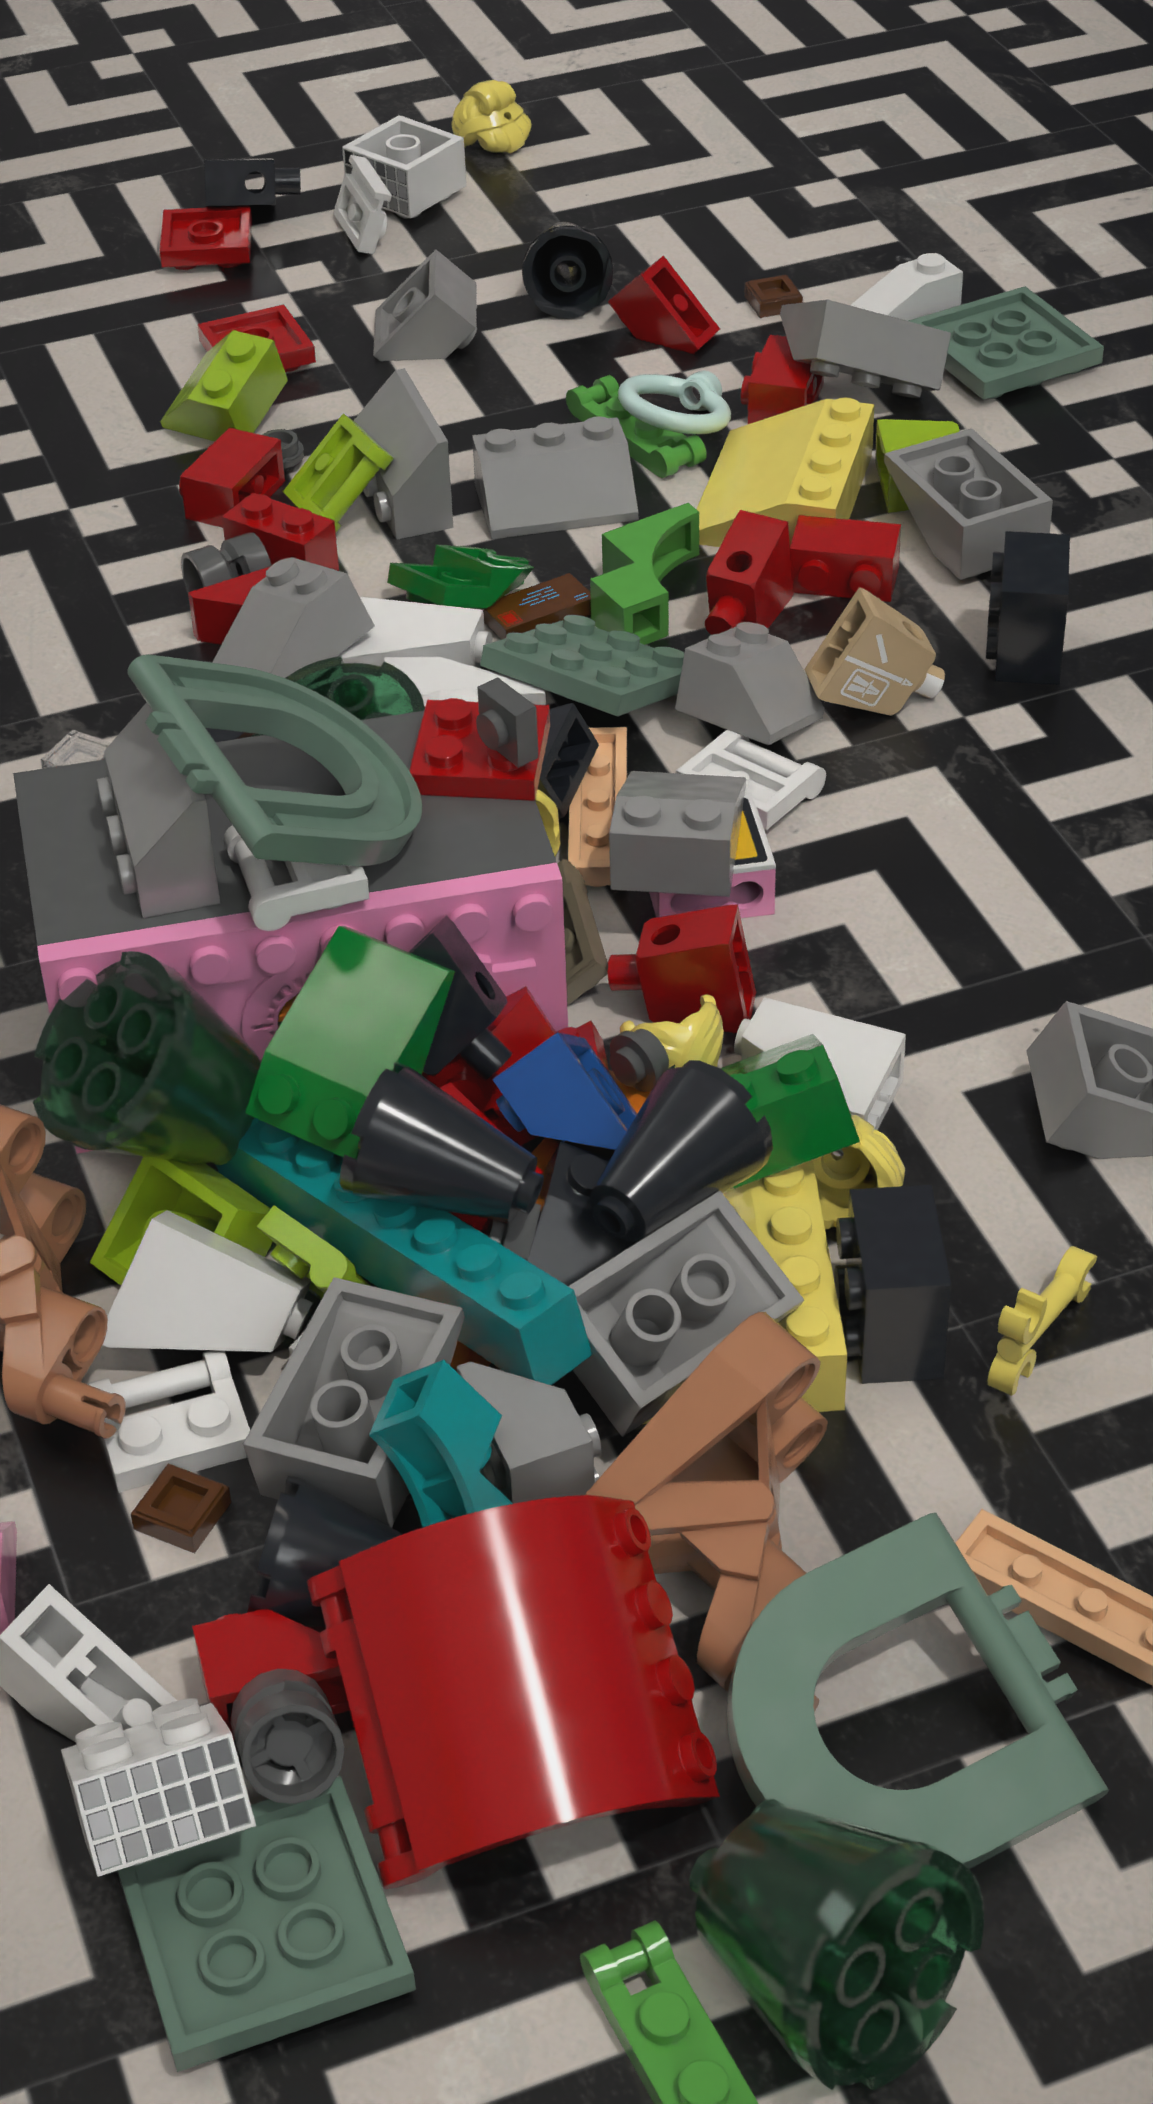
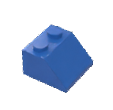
M557 1032L492 1079L503 1094L496 1099V1102L507 1121L518 1132L526 1128L529 1134L534 1136L616 1150L637 1115L586 1039Z

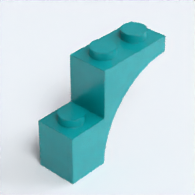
M444 1359L393 1379L369 1433V1436L382 1448L402 1476L413 1498L423 1527L462 1515L513 1504L479 1472L491 1456L492 1448L490 1444L502 1415Z

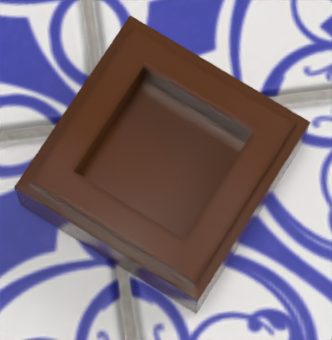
M788 275L758 279L745 283V298L759 318L780 315L782 305L803 303L802 294Z
M168 1463L132 1511L133 1529L195 1554L232 1503L229 1486Z

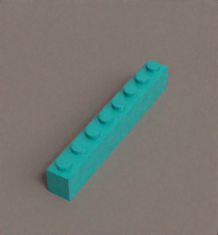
M252 1091L245 1096L231 1100L224 1106L223 1110L201 1123L220 1174L269 1208L275 1205L342 1252L353 1263L356 1272L378 1288L463 1308L465 1317L458 1341L504 1372L552 1385L593 1355L575 1291L448 1211L355 1196L344 1191L340 1185L343 1157L245 1114Z

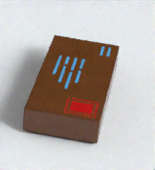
M571 573L503 596L492 606L486 609L480 608V610H483L484 623L500 639H505L509 633H524L535 629L538 624H552L562 621L567 615H580L584 617L591 615V592Z

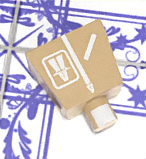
M860 587L804 669L818 699L890 716L899 713L913 692L929 699L935 697L940 692L945 679L944 670L933 665L936 653L924 631L904 615Z

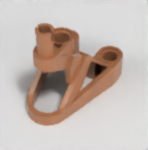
M0 1104V1233L4 1235L0 1239V1351L3 1352L2 1383L5 1401L9 1410L13 1413L40 1424H50L55 1419H60L91 1431L98 1437L110 1438L117 1429L115 1426L105 1423L104 1420L107 1418L116 1423H122L126 1406L124 1397L81 1382L105 1340L108 1324L106 1311L99 1306L62 1292L61 1261L81 1230L86 1214V1199L84 1193L78 1188L33 1173L42 1157L45 1146L46 1131L44 1124L36 1116Z
M757 1312L749 1316L706 1356L585 1494L633 1501L635 1509L644 1517L650 1531L651 1546L648 1553L654 1573L693 1571L715 1592L701 1633L697 1664L726 1692H728L731 1674L742 1644L756 1618L781 1590L806 1574L799 1565L782 1551L778 1525L780 1483L814 1451L823 1438L828 1424L826 1418L802 1398L818 1374L820 1368L819 1359L766 1312ZM815 1695L814 1712L817 1709L820 1699L817 1698Z

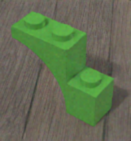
M685 503L602 533L603 574L590 579L591 619L595 621L597 628L607 632L625 631L633 633L640 637L639 643L644 645L669 636L668 591L660 582L672 569L699 555V511L691 504Z

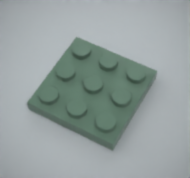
M1026 286L908 320L951 333L945 369L983 400L998 398L1003 393L1026 386H1037L1043 381L1065 374H1076L1082 369L1101 364L1103 361L1104 346Z
M567 615L562 621L552 624H538L533 630L524 633H509L505 639L483 645L480 666L609 714L620 716L677 695L684 652L671 647L652 648L639 643L640 637L633 633L625 631L607 632L596 628L595 621L588 617Z
M341 1776L336 1777L333 1784L314 1799L297 1804L277 1803L267 1799L252 1804L251 1808L256 1823L254 1827L117 1870L177 2072L416 1990L412 1966Z

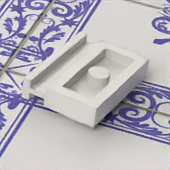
M350 155L349 162L353 169L351 174L345 173L333 214L358 252L374 254L378 239L383 238L387 228V216L382 205L384 201H390L392 195L367 158Z

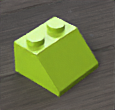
M232 330L204 355L161 419L162 427L214 442L228 428L254 433L288 381L274 340Z
M148 1147L90 1263L122 1285L151 1219L166 1210L265 1257L273 1241L257 1225L271 1208L197 1157Z

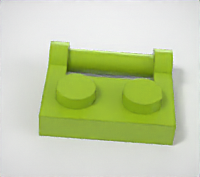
M343 413L287 485L283 493L298 508L307 509L314 514L335 520V531L337 533L342 526L339 523L340 519L379 469L386 470L394 457L372 439L356 422Z
M275 1205L272 1206L257 1225L277 1245L270 1253V1256L302 1280L304 1276L311 1279L312 1282L308 1290L320 1300H322L334 1277L369 1285L356 1272L353 1263L342 1252Z

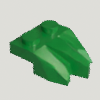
M436 545L433 565L390 563L387 583L405 590L406 599L411 601L452 607L486 609L506 594L524 584V580L535 567L528 565L529 561L526 558L497 555L493 549Z

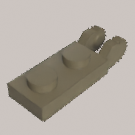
M562 859L557 864L563 883L568 1006L587 990L593 988L608 974V962L589 903L588 890L584 884L583 876L571 862Z

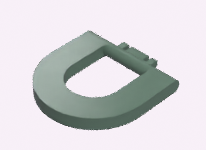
M150 654L137 657L129 665L128 676L153 710L145 723L152 733L159 735L157 738L158 742L180 774L187 776L185 781L192 791L198 794L212 795L255 858L346 866L377 865L397 856L418 825L422 815L421 794L404 762L371 728L328 698L286 678L241 666ZM206 728L257 733L285 741L306 752L327 768L338 780L346 795H323L246 786Z
M937 1513L927 1514L799 1577L781 1590L764 1607L752 1624L738 1654L728 1688L726 1716L731 1753L744 1787L760 1813L784 1839L809 1858L829 1869L869 1882L919 1884L956 1875L1090 1806L1109 1792L1105 1782L1056 1705L1064 1700L1068 1701L1078 1690L1068 1673L1048 1683L1042 1679V1676L1057 1669L1061 1662L1029 1611L1009 1620L1003 1616V1614L1017 1608L1022 1602L1018 1593L1012 1585H1007L988 1596ZM949 1604L1029 1735L926 1787L911 1790H894L867 1783L854 1776L838 1763L820 1736L814 1715V1692L817 1680L822 1672L838 1657L942 1605Z

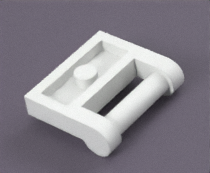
M730 730L723 732L676 770L678 774L746 777L745 793H752L765 830H768L805 797L808 799L816 798L826 780L824 768L810 762H806L803 765L749 742L748 737Z
M233 825L224 834L223 842L231 860L239 863L252 897L248 907L255 925L261 930L275 931L289 922L291 916L322 909H334L345 904L369 899L368 878L362 866L285 861L293 882L275 886L265 860L254 857Z
M211 1350L203 1352V1360L113 1384L110 1383L109 1378L88 1383L90 1386L124 1397L125 1409L209 1386L212 1394L126 1416L121 1424L105 1418V1423L113 1425L117 1429L110 1438L102 1439L118 1493L154 1483L168 1463L190 1472H196L247 1458L243 1443L250 1432V1428L232 1379L225 1351Z

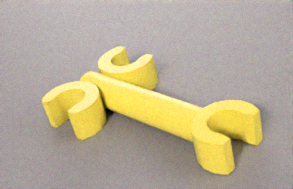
M1075 1246L1069 1247L1057 1267L1054 1279L1040 1295L1021 1288L1018 1291L1015 1308L1006 1305L1002 1309L998 1322V1332L1004 1336L997 1344L998 1352L988 1374L987 1381L989 1386L1013 1396L1017 1391L1020 1374L1027 1378L1032 1374L1036 1361V1351L1030 1348L1071 1301L1080 1303L1086 1298L1092 1283L1084 1280L1089 1270L1097 1261L1096 1255Z

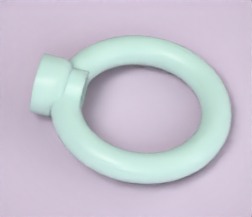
M698 371L687 377V379L659 374L637 375L626 379L618 389V399L626 411L647 424L668 431L685 434H709L722 430L731 419L730 407L722 398L721 383L716 375L709 371ZM693 387L700 393L699 401L694 396ZM662 394L678 397L685 408L696 411L707 410L710 413L686 414L667 410L644 400L639 395Z

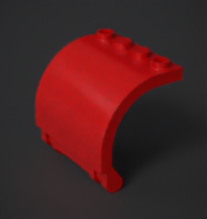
M574 1495L536 1499L494 1507L448 1519L400 1535L340 1560L339 1566L318 1574L307 1581L312 1605L321 1606L326 1629L320 1633L325 1657L337 1658L374 1803L364 1808L369 1833L378 1834L384 1861L377 1865L383 1889L397 1888L421 1881L444 1866L557 1828L636 1810L694 1807L720 1797L714 1778L717 1770L715 1752L708 1738L701 1732L691 1700L695 1691L694 1681L687 1664L678 1655L669 1625L673 1617L672 1606L666 1591L656 1580L648 1553L651 1546L650 1531L644 1517L635 1509L633 1501L595 1495Z

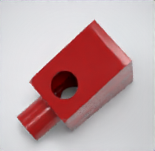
M744 510L738 512L706 575L709 615L705 619L704 625L710 635L720 634L732 629L741 622L757 623L769 628L793 597L788 521Z
M738 904L651 918L644 923L636 954L610 955L608 961L610 989L612 991L642 990L648 1017L653 1023L663 1021L681 1023L689 1015L700 1011V997L702 995H711L716 1000L724 1032L737 1033L743 1019L751 1020L756 997V989Z

